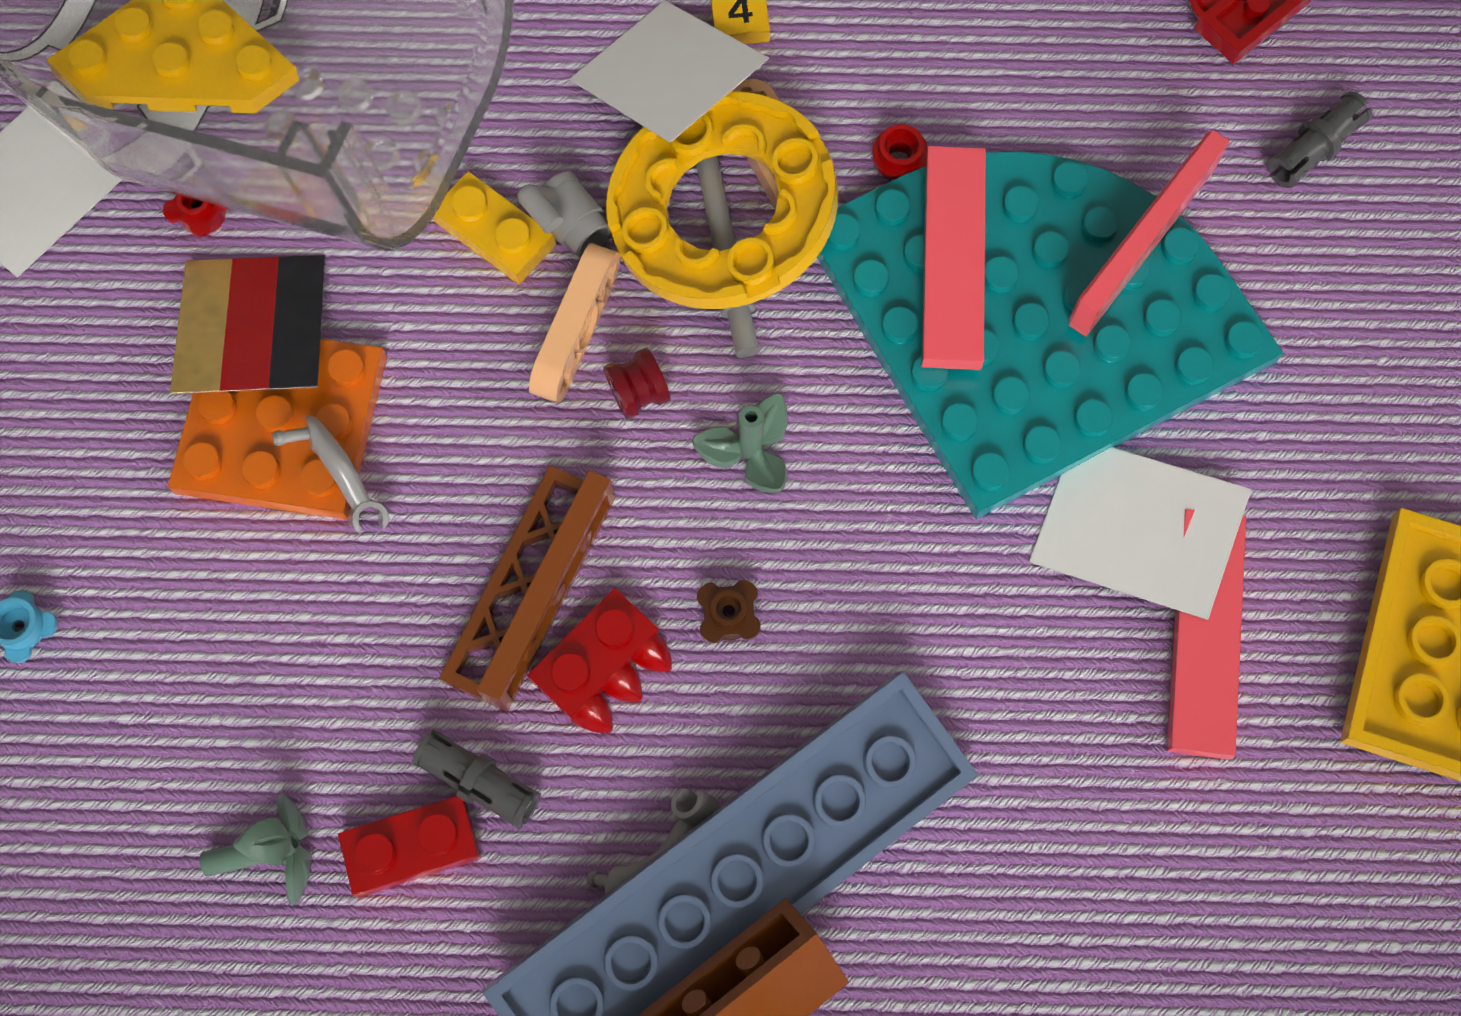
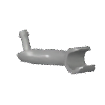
M305 415V428L287 431L278 430L272 433L273 443L277 446L308 439L311 451L318 455L350 506L348 521L356 532L361 533L359 524L360 512L368 507H374L377 510L379 526L381 529H385L389 521L386 508L379 502L370 499L350 458L318 418Z
M687 788L675 791L671 801V810L674 816L679 819L667 839L655 853L631 865L615 866L608 875L593 870L587 875V883L592 887L605 888V894H607L720 807L718 801L707 792H701L697 797L694 792Z

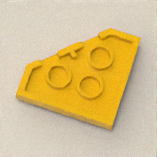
M131 0L47 59L52 73L89 109L114 110L115 103L147 104L149 111L197 112V106L201 105L230 106L232 113H257L299 81L296 67L223 0Z

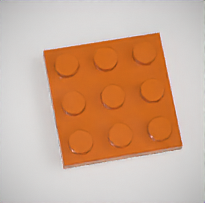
M320 339L318 387L193 393L167 487L175 495L348 520L350 506L318 455L311 451L308 439L277 446L273 443L272 433L278 430L287 431L305 428V415L316 417L341 445L356 471L360 474L387 360L383 347Z

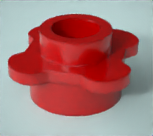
M192 174L191 176L196 177L182 185L176 197L164 204L163 215L168 222H180L193 235L204 237L216 231L223 224L226 210L232 204V198L225 188L215 189L205 184L204 179L200 175ZM202 202L201 206L193 209L194 203Z

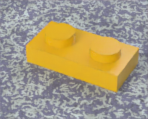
M469 171L430 210L434 222L518 285L524 281L556 246L555 237L552 233L546 234L534 219Z

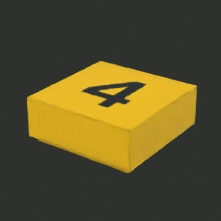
M710 0L714 28L744 44L770 42V26L766 0Z

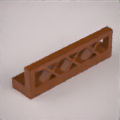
M549 465L439 677L442 683L508 713L615 501L611 479L588 470L583 480ZM556 486L575 493L576 496L563 521L551 524L546 506ZM542 515L545 527L534 531ZM550 538L551 545L536 574L525 577L519 562L525 546ZM515 569L518 580L506 584ZM522 591L524 598L509 627L497 631L491 612L498 599ZM487 622L490 634L479 638ZM492 645L495 646L496 652L480 683L460 675L470 653Z

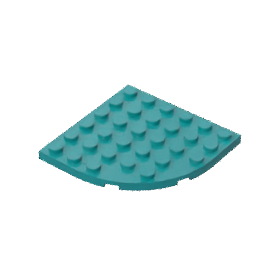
M1017 151L986 152L984 363L981 370L921 367L926 166L905 174L839 206L831 234L824 248L817 256L833 286L975 519L996 510L1061 476L1107 449L1114 448L1277 363L1284 354L1222 262L1205 240L1181 216L1177 218L1090 333L1085 337L1070 327L1069 318L1080 295L1157 198L1125 178L1074 159Z

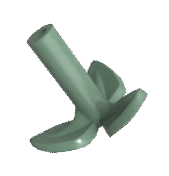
M780 393L769 396L756 405H748L741 409L739 413V436L727 427H714L698 433L692 439L694 449L701 458L714 466L726 469L736 464L742 457L747 459L744 480L754 489L775 493L780 492L786 485L788 472L783 459L763 451L764 446L775 444L782 440L788 425L787 405L783 395Z
M285 793L280 794L277 797V807L281 822L274 817L263 819L247 828L233 844L203 851L199 860L203 874L209 877L262 863L276 866L284 864L286 867L285 878L289 904H297L302 898L308 883L312 858L309 851L299 844V840L305 838L308 835V831L298 807Z

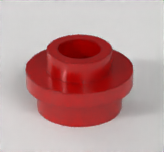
M906 124L893 125L879 134L874 141L872 161L876 169L883 176L895 180L926 166L928 145L916 128ZM901 151L906 153L909 158L897 159L892 157L891 154Z

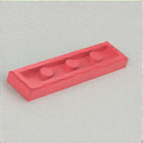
M1214 130L1206 133L1080 295L1069 318L1070 327L1085 337L1090 333L1214 172L1230 142L1229 139Z
M927 147L921 367L981 370L984 363L986 148Z
M1185 509L1184 537L1195 510ZM1246 516L1242 517L1209 619L1206 620L1175 610L1167 752L1226 760L1236 756Z

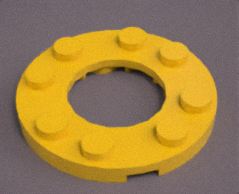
M731 91L670 143L645 127L631 139L619 157L610 178L606 200L607 222L616 248L625 265L633 276L650 291L666 300L692 308H734L757 302L782 290L795 281L815 261L824 248L835 223L838 209V182L832 158L819 137L818 130L806 117L777 99L750 92ZM722 154L748 156L764 164L776 179L779 195L775 214L765 224L764 230L754 238L742 239L734 244L732 248L719 251L715 248L711 250L699 249L682 240L671 227L668 206L672 189L682 175L700 161Z

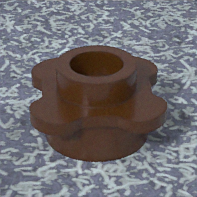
M740 580L734 586L718 587L714 583H707L699 589L697 601L703 606L704 621L700 625V634L703 639L710 643H718L721 639L727 641L739 638L751 640L758 635L761 623L754 616L753 602L757 599L758 591L753 583L747 580ZM727 606L735 610V613L730 617L723 614V609Z

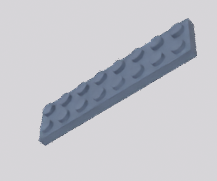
M904 671L896 672L482 988V993L499 1016H637L784 898L791 903L800 915L976 778L978 773Z

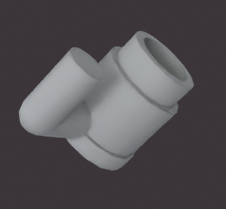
M571 171L561 172L553 176L542 186L528 184L522 186L518 191L520 204L546 234L552 233L564 247L571 248L578 257L582 256L590 243L602 246L611 235L604 209Z

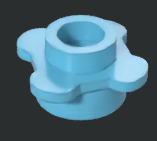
M19 590L0 601V645L5 649L4 654L7 660L13 663L25 662L31 657L32 648L43 637H50L56 632L58 621L55 615L50 612H42L34 604V596L31 593ZM23 621V630L16 632L15 625Z

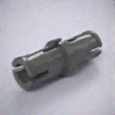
M1349 91L1322 116L1313 120L1312 118L1308 119L1302 124L1298 130V136L1267 161L1268 171L1275 170L1279 165L1283 166L1271 175L1272 179L1285 188L1294 187L1320 161L1326 159L1329 161L1335 157L1341 150V143L1372 118V108H1366L1359 115L1356 114L1369 103L1367 99L1357 92Z
M433 729L430 734L425 735L413 755L412 762L415 766L448 783L449 786L457 790L456 794L459 799L467 804H471L474 801L499 815L517 829H521L523 824L528 822L539 804L541 793L518 782L497 768L495 759L487 754L477 756L456 744L437 729Z

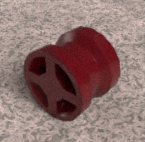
M648 347L635 352L633 359L627 363L620 364L614 361L603 366L609 387L626 420L639 415L641 407L647 404L662 405L671 401L663 374Z

